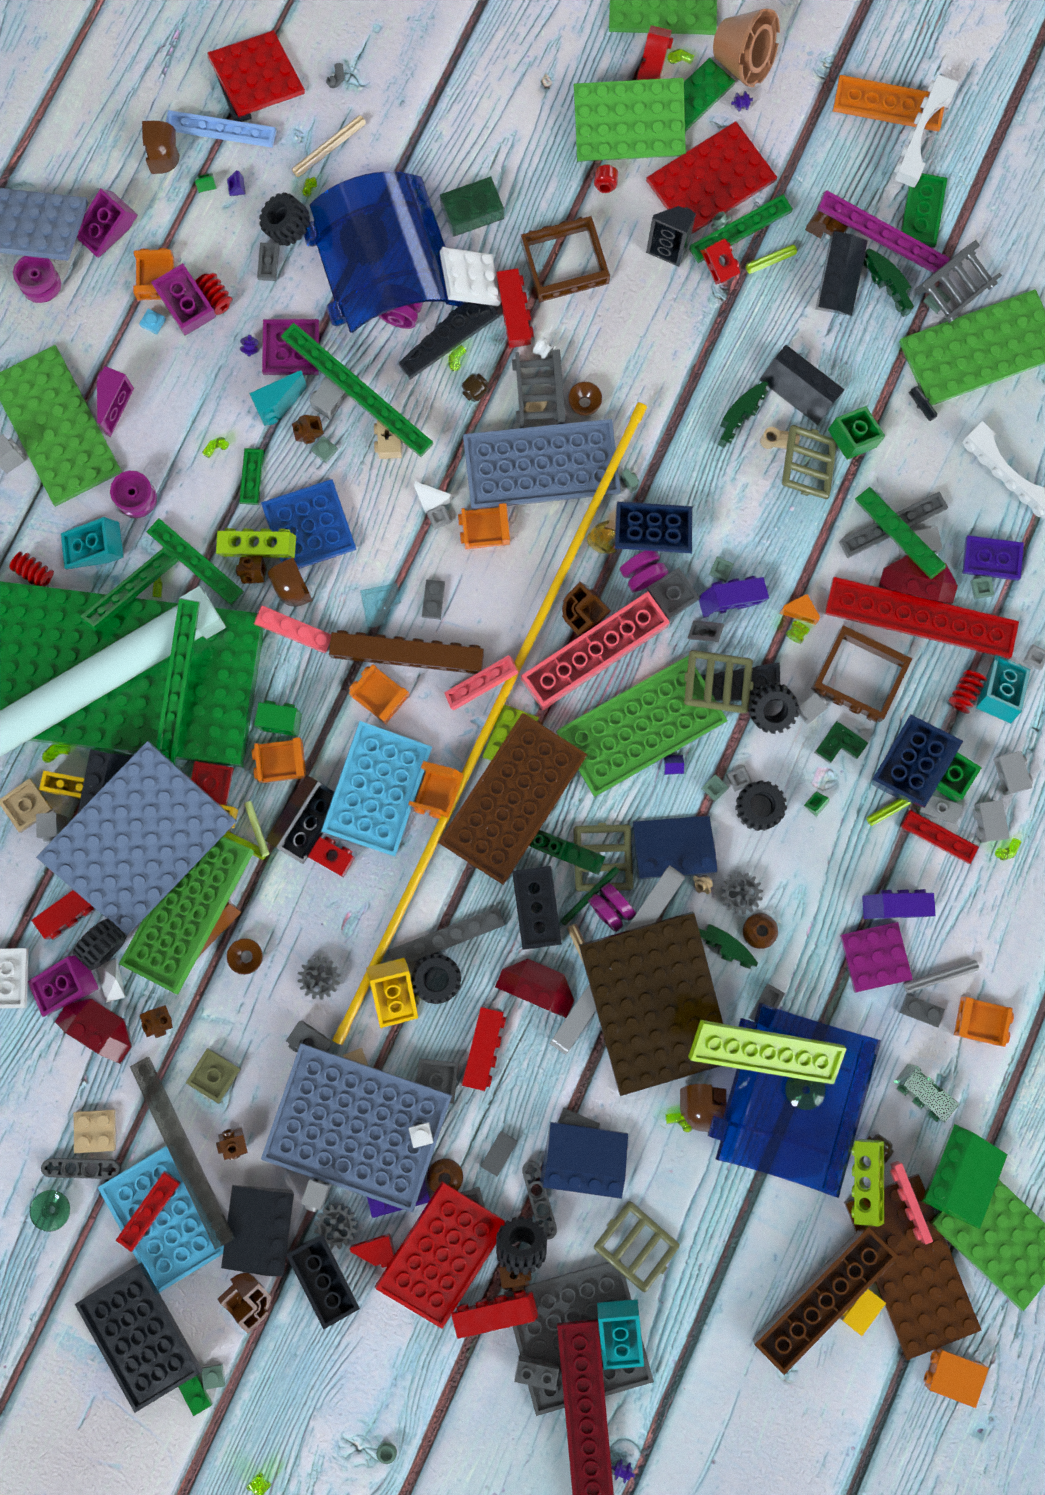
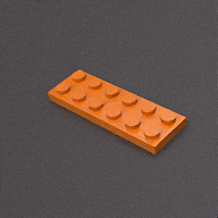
M840 75L832 111L916 127L917 124H914L918 112L922 113L923 108L920 106L924 97H928L930 92ZM945 106L933 114L924 129L939 132Z

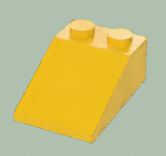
M405 958L366 967L380 1028L418 1019L410 973Z

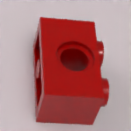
M726 239L719 240L701 250L716 285L741 273L739 262L733 257L732 247ZM720 256L725 259L724 266L719 262Z
M327 836L325 839L319 837L308 858L344 878L355 859L351 855L353 851L344 846L340 849L335 846L336 841ZM333 850L337 851V858L334 861H330L328 853Z

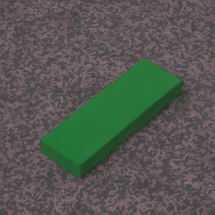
M244 448L240 504L259 505L264 458L263 449Z

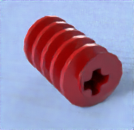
M216 273L202 274L195 282L213 308L214 313L221 315L229 309L233 298L228 296L229 292L225 290L221 280L216 279Z
M21 551L13 557L9 565L10 570L16 572L17 575L22 576L24 580H28L34 586L46 587L54 575L53 570L48 571V566L42 567V562L38 561L36 563L35 557L30 558L29 553L23 555Z
M964 671L963 677L959 680L960 683L956 685V690L952 693L953 696L948 700L949 703L958 711L969 714L970 711L966 707H973L970 700H977L973 694L981 693L977 687L983 688L984 685L980 681H987V678L975 671Z

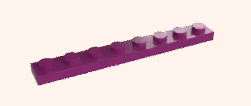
M827 190L823 192L817 210L926 270L935 273L950 260L949 257Z

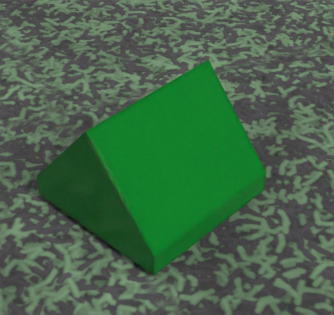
M213 173L195 177L199 193L217 189Z
M816 791L804 806L817 817L829 804L830 799Z

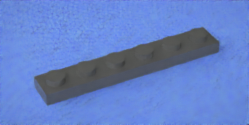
M939 491L896 514L911 528L947 510L948 506ZM874 523L840 540L839 543L847 558H850L890 537L877 523Z
M497 907L389 950L392 960L405 958L406 963L409 964L503 927L505 923Z

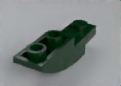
M870 248L867 249L863 264L865 268L869 269L874 284H877L879 289L886 286L888 295L892 296L895 302L896 310L903 317L909 315L914 307L908 296L912 288L892 262Z
M764 381L749 389L730 407L720 424L721 427L725 428V431L719 440V446L725 448L727 443L731 444L736 435L733 433L735 428H740L744 419L749 420L751 415H756L760 407L757 405L759 400L763 401L768 393V390H766L768 382Z
M542 830L537 832L529 847L599 875L605 860V856Z
M707 924L705 930L699 929L701 939L706 941V945L714 948L717 945L720 946L717 953L722 955L721 959L732 962L733 959L740 962V966L751 969V966L757 967L758 962L750 951L729 933L711 924Z

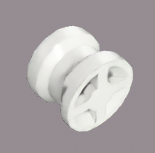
M542 337L533 348V353L539 354L542 359H548L556 346L549 344L547 339Z

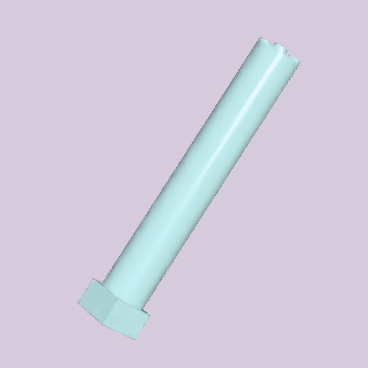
M200 586L180 597L200 602L195 640L202 636L208 639L226 628L208 596ZM178 605L0 711V757L170 656Z

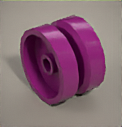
M23 256L14 265V280L28 300L34 303H44L57 296L62 283L50 259Z
M398 285L386 286L382 295L383 301L379 303L377 315L383 321L395 327L403 329L414 328L418 320L417 313L421 311L423 299L416 292Z
M125 471L116 476L111 483V499L124 515L130 518H141L147 516L155 508L157 503L156 489L144 474L138 471Z
M643 551L626 561L619 568L624 578H631L628 586L632 593L646 589L668 574L669 571L665 564L657 563L660 559L657 551Z
M608 882L601 888V893L606 901L600 895L594 894L588 899V902L595 910L594 912L617 933L623 927V922L618 914L624 920L630 921L635 917L636 912L619 891Z

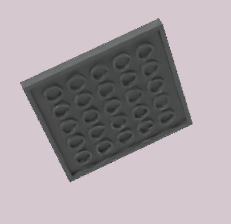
M609 1262L532 1283L524 1287L526 1293H533L538 1317L534 1322L513 1326L519 1353L521 1356L559 1364L555 1391L528 1385L536 1416L564 1408L557 1323L598 1319L597 1303L631 1300L626 1277ZM512 1289L504 1291L506 1297L514 1296L515 1292H512ZM643 1340V1367L603 1370L605 1396L654 1382Z

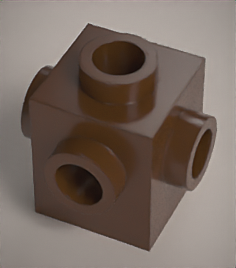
M303 415L292 423L297 442L311 444L315 442V439L324 434L320 416Z
M263 556L240 557L239 565H236V575L240 577L242 584L265 582L267 568Z
M166 1005L139 1015L146 1037L154 1035L155 1038L167 1035L166 1031L173 1028L172 1019Z
M242 1128L235 1130L227 1129L222 1134H218L219 1142H216L218 1154L223 1153L224 1160H235L240 1155L248 1153Z
M499 1267L502 1289H512V1292L524 1290V1287L529 1286V1281L532 1280L530 1271H528L527 1275L519 1272L515 1279L516 1274H514V1271L508 1272L506 1267Z

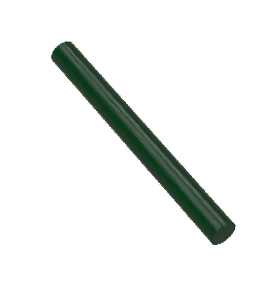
M614 866L560 920L561 923L566 926L589 903L588 899L594 894H598L601 888L610 882L620 870Z

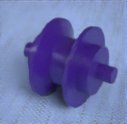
M744 91L742 96L737 92L731 105H734L738 112L741 111V107H745L748 110L753 97L750 98L746 91Z
M249 334L240 340V343L243 345L240 347V351L247 354L248 357L259 351L256 347L259 341L252 337V335Z
M620 1459L619 1463L616 1462L615 1466L611 1465L615 1480L621 1477L625 1484L627 1480H630V1477L634 1478L635 1473H632L631 1462L624 1465L622 1459Z

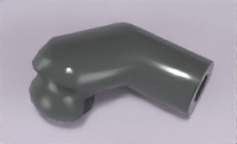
M336 63L334 65L335 75L326 79V83L330 88H337L344 81L342 63Z

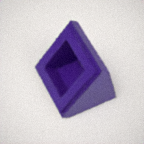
M236 170L227 179L229 196L246 194L244 177Z
M668 755L663 758L664 775L684 774L683 755Z

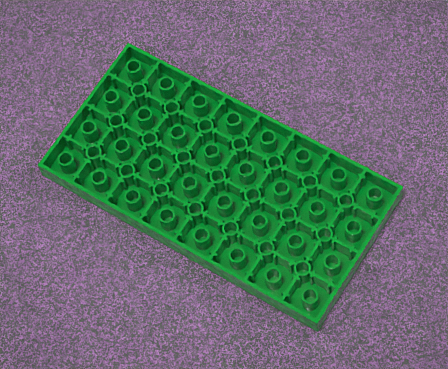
M0 581V711L177 606L178 603L134 598L99 629L94 631L81 621L80 616L107 594ZM215 608L226 628L208 639L202 636L194 641L176 759L244 767L264 628L254 624L258 613ZM170 656L28 741L90 749L100 747L135 754L147 741L156 747Z

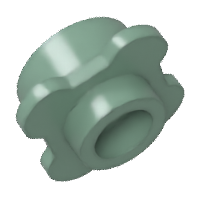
M719 212L712 219L713 224L711 227L723 228L728 225V221L732 218L731 215L727 216L725 212Z

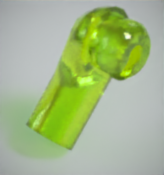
M677 49L670 52L667 58L671 64L681 61L692 64L695 56L682 49Z
M315 177L305 179L302 190L304 196H310L312 188L318 186Z
M462 345L457 347L448 356L449 368L452 371H458L461 368L460 357L467 352Z
M224 437L210 440L202 454L210 458L215 449L220 447L222 450H226L229 442Z
M161 577L153 582L152 597H162L163 583Z
M52 744L43 752L42 760L50 763L59 754L69 755L71 747L70 745Z
M1012 838L1008 848L996 849L995 856L1003 861L1014 858L1022 842Z
M681 1112L665 1114L666 1124L678 1123L684 1132H691L693 1130L686 1122L684 1116H681Z

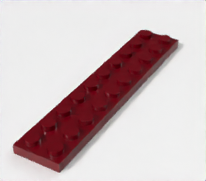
M598 1319L557 1323L572 1495H614Z

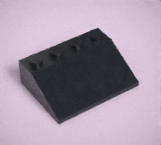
M232 1185L221 1263L222 1269L264 1276H284L294 1199L293 1190Z

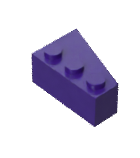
M750 576L741 581L739 578L728 581V583H723L722 581L712 583V587L699 595V604L703 618H707L717 611L723 614L729 609L738 608L739 610L760 605L769 599L764 577L756 578V576Z
M909 889L897 890V893H892V890H880V894L862 896L864 919L936 916L934 893H926V889H916L914 893H909Z

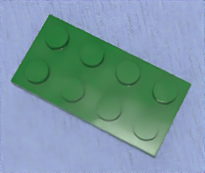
M710 58L684 81L685 132L735 85V80Z

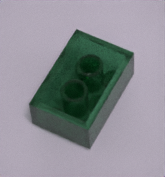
M491 176L439 194L440 205L453 237L504 219V207Z

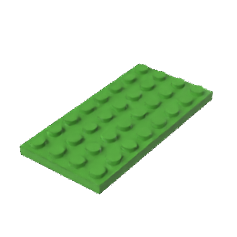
M1036 289L958 317L951 323L947 321L901 338L899 343L918 386L926 398L930 399L929 402L933 406L1045 364V309Z
M56 345L0 372V402L55 507L122 473Z
M689 655L556 730L560 737L588 754L578 771L594 798L728 721L722 710L685 705L686 681H684V674L687 672ZM695 666L692 698L703 700L705 681ZM712 695L711 701L716 702L715 698Z
M222 836L142 920L119 965L178 995L254 851Z

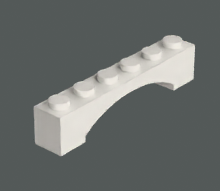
M939 74L935 81L931 80L927 89L930 92L929 96H925L920 106L923 108L922 113L918 112L914 124H917L916 128L911 129L907 139L910 142L902 150L901 156H903L902 162L898 161L894 172L897 174L894 180L915 188L926 164L922 162L921 139L925 125L943 106L948 107L959 82Z
M982 421L963 440L962 443L969 452L974 453L978 457L979 462L986 465L996 478H1000L1010 491H1014L1019 496L1020 501L1027 504L1036 516L1044 519L1045 487L1027 481L1006 463L994 440L996 433Z

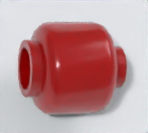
M609 164L599 166L594 177L596 189L601 193H610L615 190L618 184V170Z

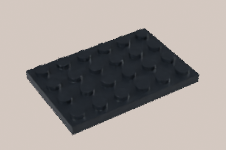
M142 1262L75 1304L134 1413L203 1371Z

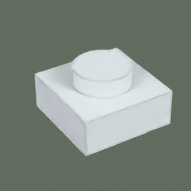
M429 1122L409 1127L413 1148L434 1142Z

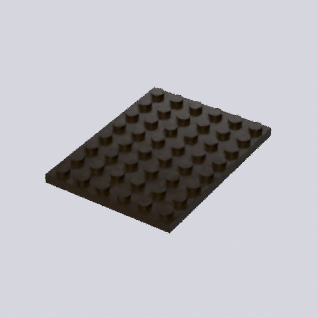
M693 911L579 944L620 1096L720 1067V1065L691 1061L688 1057L700 1020L723 1024Z

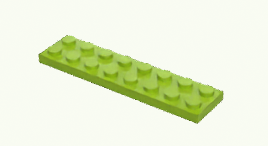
M700 1020L688 1057L691 1061L834 1084L847 1048L844 1045Z

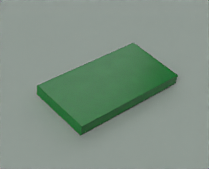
M922 173L915 188L908 185L901 231L923 244L935 248L948 178Z

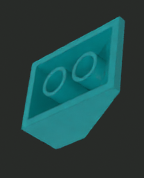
M300 370L249 393L264 426L277 423L306 390L307 384Z
M102 517L61 533L64 569L106 564L124 558L120 523L118 521Z
M995 655L986 675L987 681H984V687L980 690L981 693L978 696L976 709L1011 724L1022 712L1031 669Z
M638 1299L597 1303L603 1370L643 1367L644 1359Z

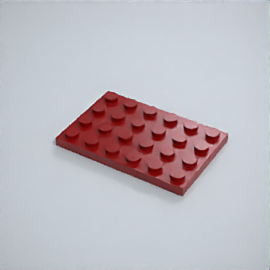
M737 121L687 151L686 154L679 156L649 175L646 181L667 210L680 206L683 208L687 207L696 213L692 235L711 223L712 219L719 212L727 213L777 181L778 177Z
M442 1181L374 1286L375 1289L443 1329L495 1247L497 1232H499L501 1225L504 1226L506 1220Z

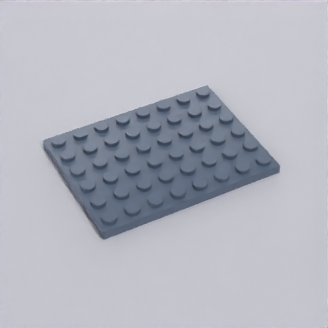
M147 741L36 858L128 935L237 820L153 744Z
M300 1043L261 1160L413 1213L452 1094ZM429 1122L434 1142L413 1148L409 1127Z

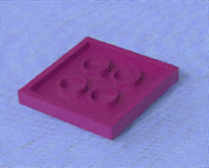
M263 319V375H291L300 370L303 375H319L317 368L281 338V335L295 323L319 344V319Z
M898 922L840 935L854 993L913 980Z

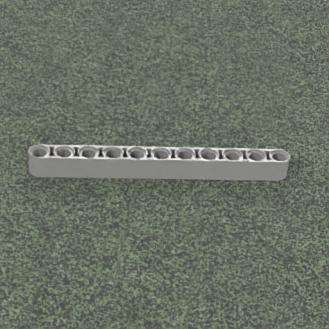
M669 865L625 931L655 923L686 876ZM589 985L549 1043L565 1055L596 1011Z

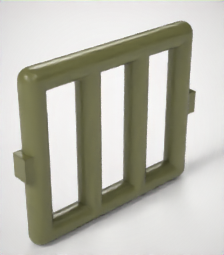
M791 425L788 434L782 485L801 491L800 494L805 496L813 495L822 499H828L830 497L837 448L835 440L819 434L818 430H807ZM796 434L828 444V455L796 445ZM796 452L826 462V472L792 462L793 453ZM791 470L824 480L823 490L790 480Z
M691 650L689 652L687 672L684 674V681H686L685 705L746 714L749 710L750 691L753 690V682H751L753 660L745 657ZM696 658L707 660L703 700L692 698ZM715 661L726 662L722 703L711 701ZM734 664L745 665L741 705L730 704Z
M606 823L575 826L573 828L575 844L594 852H624L625 863L603 864L600 872L610 871L614 866L620 871H625V883L610 884L618 891L632 890L631 826L628 824L606 825ZM624 832V844L581 845V833ZM574 865L576 891H590L597 883L583 884L582 872L589 871Z
M628 1201L614 1220L611 1219L606 1225L608 1228L595 1243L594 1249L642 1292H647L660 1273L664 1274L668 1268L666 1265L677 1252L680 1244L633 1202ZM631 1211L639 1218V1221L616 1251L611 1254L604 1245ZM647 1225L655 1233L629 1268H627L619 1259L644 1226ZM663 1239L670 1247L643 1282L635 1275V1272L659 1240Z

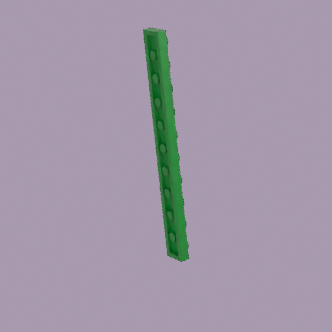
M295 323L281 335V338L419 457H422L431 448L433 441Z
M179 598L156 745V748L174 764L176 762L200 608L199 601Z

